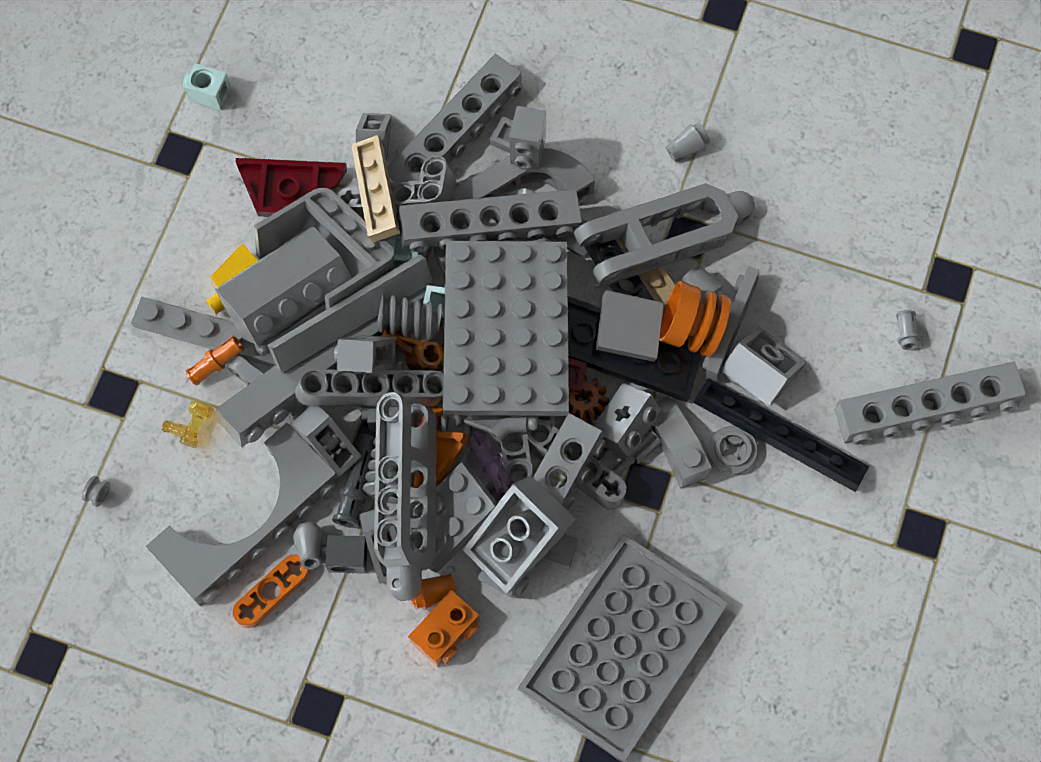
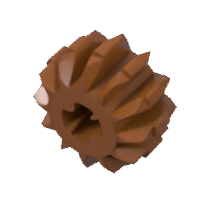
M584 375L581 392H569V413L585 422L586 419H589L592 424H595L597 421L596 415L600 416L605 409L604 407L609 404V398L604 396L607 389L605 386L597 387L599 382L597 377L589 383L587 382V375ZM582 397L583 400L589 399L588 404H584L583 401L578 402V398Z

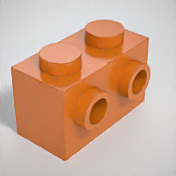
M450 590L411 632L408 638L410 643L437 667L442 662L448 664L458 653L459 650L456 647L464 638L467 641L470 640L479 630L480 616L456 593Z

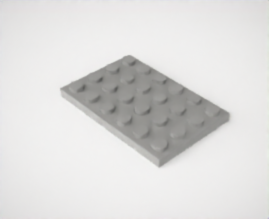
M446 241L443 415L567 416L569 413L567 242Z
M623 534L517 690L616 759L625 762L729 603Z

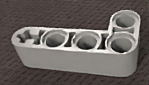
M432 156L428 158L422 165L419 181L390 183L397 219L399 206L453 201L456 178L443 157ZM350 186L342 189L337 195L365 220L359 186Z

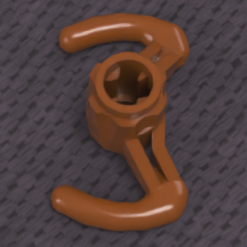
M390 328L386 329L381 336L396 338V348L405 355L406 364L410 370L431 371L436 369L438 364L444 359V343L440 345L438 342L429 340H413L408 336L403 337V333L397 330L395 335H391Z

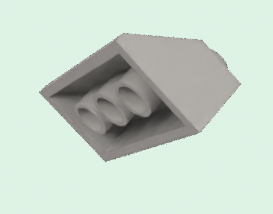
M310 227L215 288V291L242 339L258 344L325 300L326 294L349 281L352 277L338 252L315 227Z

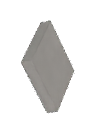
M606 290L602 299L596 350L654 362L658 355L664 303Z

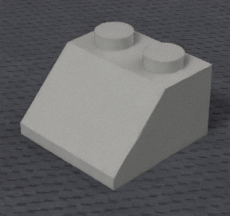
M758 327L737 344L721 368V371L727 375V378L732 383L741 385L749 391L756 401L770 406L779 398L807 361L761 327Z

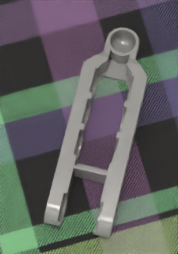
M705 183L588 221L574 231V236L580 247L596 242L602 244L620 237L622 238L628 252L609 258L593 269V274L599 285L607 286L724 246L734 226L743 224L749 219L754 211L755 203L753 197L747 192L735 191L726 194L725 191ZM699 208L711 213L719 209L722 215L720 222L651 244L643 227L651 225V227L657 226L658 222L675 216L677 219L681 218L684 213Z
M389 392L380 398L376 408L374 551L379 561L387 568L386 584L391 594L399 601H409L417 598L422 586V571L427 570L436 557L437 419L433 409L420 403L411 405L404 396L395 392ZM397 401L399 403V411L395 416L390 417L389 407L393 402ZM423 412L425 416L424 422L420 427L416 428L414 425L415 417ZM396 462L398 473L394 478L390 479L388 477V469ZM422 472L424 474V482L420 487L415 488L414 478L418 473ZM392 494H396L398 497L397 505L393 510H389L387 506L388 499ZM422 502L424 506L423 514L415 519L413 510L418 503ZM395 525L397 527V536L393 541L389 542L387 531L391 526ZM421 533L424 539L423 544L419 549L415 550L413 539L417 534ZM399 579L400 585L396 588L394 581Z

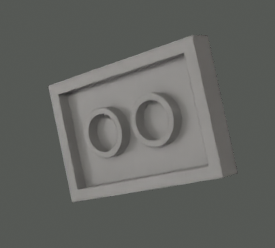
M461 462L436 487V557L429 566V569L433 572L438 573L467 544L498 504L466 463ZM422 502L413 511L415 519L423 514L424 506ZM421 533L417 534L413 539L415 550L419 549L423 544L424 539Z

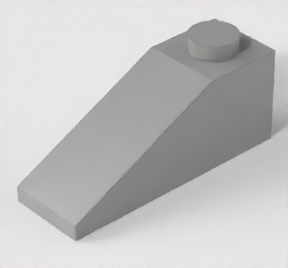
M666 397L656 401L661 412L656 422L651 426L662 442L660 444L680 489L708 478L712 468L699 439L674 399Z

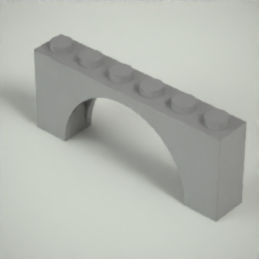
M287 422L264 442L277 463L280 489L274 510L257 531L234 543L207 545L187 539L169 525L146 545L147 549L199 606L204 602L207 604L213 601L219 595V589L227 581L233 582L243 573V567L251 560L256 561L266 553L267 546L275 538L277 540L283 538L290 531V525L294 521L309 515L314 509L313 504L321 497L327 498L337 488L336 484L339 480L336 473Z

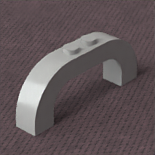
M544 148L539 169H522L515 164H510V156L501 161L496 160L490 163L486 170L480 174L471 175L464 179L461 185L455 188L453 201L506 196L525 184L539 182L548 184L557 191L576 189L579 202L594 193L595 180L589 171L572 156L558 150ZM455 221L453 224L456 228L461 229L464 222ZM432 224V232L438 231V228ZM440 246L434 247L435 257L445 275L446 249H441Z

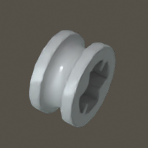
M97 476L91 477L82 492V500L85 502L91 500L93 506L99 507L108 495L110 483L106 480L100 482V478Z

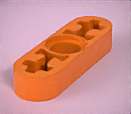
M289 555L284 558L235 603L233 617L240 626L244 628L256 627L308 579L310 570L302 566L299 568L301 571L299 576L292 574L286 579L290 584L287 588L276 577L281 573L282 577L285 578L290 573L289 565L298 566L301 564L299 555ZM270 583H275L280 587L278 597L272 600L264 598V587ZM257 595L266 607L262 609L258 605L252 611L255 616L251 620L248 617L241 619L244 615L241 610L245 606L251 609L256 605L257 602L253 598Z

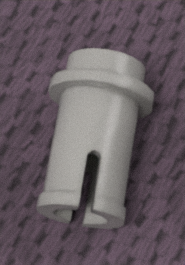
M902 310L896 314L900 337L897 340L904 350L918 348L922 340V336L918 334L916 312L914 310Z

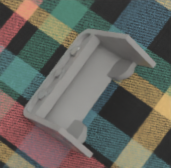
M327 188L314 189L254 225L256 256L259 259L264 258L310 227H315L338 252L352 279L325 295L326 310L386 275L394 263L393 247L385 239L372 243L367 234L365 220L336 193Z

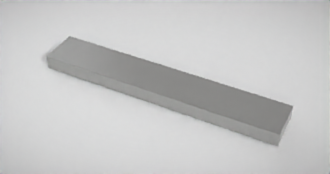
M419 254L268 344L267 346L277 369L282 373L378 316L382 294L385 303L393 295L398 304L404 297L408 298L431 284L433 279L425 257Z

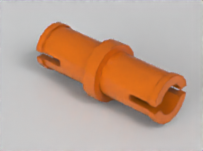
M231 336L230 339L215 350H208L203 359L191 368H188L186 370L187 377L194 385L198 386L215 371H222L226 363L244 352V346L237 337Z

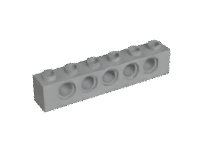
M495 53L387 166L390 183L419 181L421 172L415 173L411 170L416 167L422 168L423 163L432 156L443 157L447 164L454 158H459L466 150L467 144L473 138L476 139L483 133L485 125L491 118L496 119L501 114L508 100H513L519 95L522 90L521 72ZM489 89H496V90H498V91L495 92V93H489V92H487V90H489ZM472 108L479 109V111L475 113L469 112L468 110ZM452 128H460V129H461L459 132H450V131H449V130L452 129ZM435 147H439V148H442V149H443V150H441L440 152H431V151H430L431 149H433V148H435Z
M576 189L399 206L398 211L402 250L410 249L411 252H422L427 250L428 247L440 246L441 249H446V241H515L517 238L527 237L528 240L533 241L545 238L547 235H557V237L565 238L574 235V231L582 223ZM541 213H550L554 216L555 220L548 221L542 217ZM520 215L525 219L526 223H517L513 220L512 216ZM491 218L495 220L497 225L487 226L483 219ZM455 221H463L468 228L458 229L453 223ZM434 224L438 231L429 232L424 228V225Z
M1013 361L839 400L834 410L844 443L854 441L856 445L871 441L872 437L883 435L884 438L895 437L901 434L902 430L913 428L915 432L922 431L937 422L949 425L958 422L960 417L971 415L972 418H980L995 409H1000L1001 412L1010 411L1019 407L1018 404L1026 396V392L1016 363ZM983 387L990 388L994 392L995 397L987 396L983 392ZM953 394L962 395L966 403L957 402ZM924 401L934 402L937 410L927 408ZM895 407L904 408L907 411L908 416L903 417L898 415L895 411ZM872 413L876 415L879 423L869 422L865 414Z
M570 413L567 415L533 477L567 511L575 500L576 496L572 493L577 484L582 485L590 473L591 468L587 466L593 456L598 457L606 443L602 439L605 434L601 430ZM580 445L582 447L581 457L574 461L569 460L567 457L569 447ZM557 472H565L567 475V482L561 488H554L552 484V478ZM541 560L534 567H537ZM483 570L477 578L512 598H515L517 593L522 595L530 581V578L525 576L506 594Z

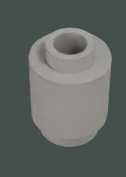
M703 267L698 270L692 268L682 278L683 282L698 286L701 289L700 302L709 291L716 293V299L721 294L726 295L722 291L723 287Z

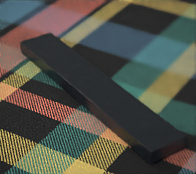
M709 378L693 402L854 492L858 489L869 468L865 463Z

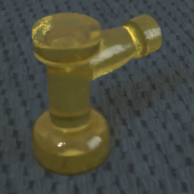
M191 401L188 408L189 413L192 415L189 425L186 426L165 420L162 425V431L180 436L179 443L196 448L198 445L196 439L203 420L209 419L214 409L203 403Z

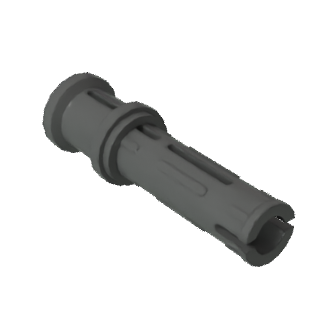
M359 435L356 450L362 457L351 466L346 487L342 488L339 492L341 500L337 514L333 515L332 521L343 527L358 528L360 524L358 516L361 504L366 501L363 485L366 484V473L370 470L368 463L372 460L371 450L375 448L373 443L375 437L371 435Z

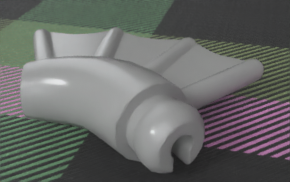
M471 415L464 422L467 425L490 433L496 441L501 442L512 433L537 430L539 427V416Z

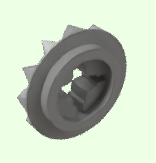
M727 426L719 429L711 437L708 453L712 464H715L721 472L725 471L734 475L746 471L754 463L757 456V444L751 434L736 426ZM727 443L732 447L742 445L737 452L738 459L732 454L724 456L728 449Z

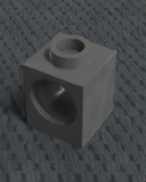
M327 535V545H322L321 563L326 564L325 566L329 573L366 574L368 546L365 536Z

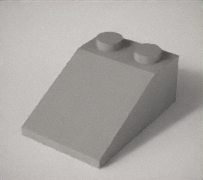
M529 476L512 484L464 547L463 551L508 594L554 547L576 519L532 476Z

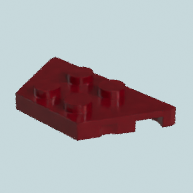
M236 158L235 160L256 213L262 217L271 216L314 189L327 188L334 192L347 172V164L340 162Z

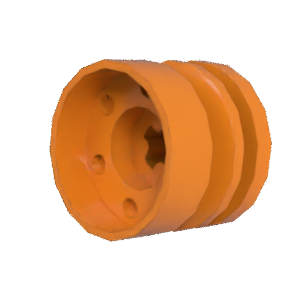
M679 281L673 288L662 316L659 340L663 343L681 347L689 336L688 349L695 353L700 348L701 355L710 357L716 351L726 331L731 299L722 294L716 299V293L709 291L700 302L701 289L698 286Z

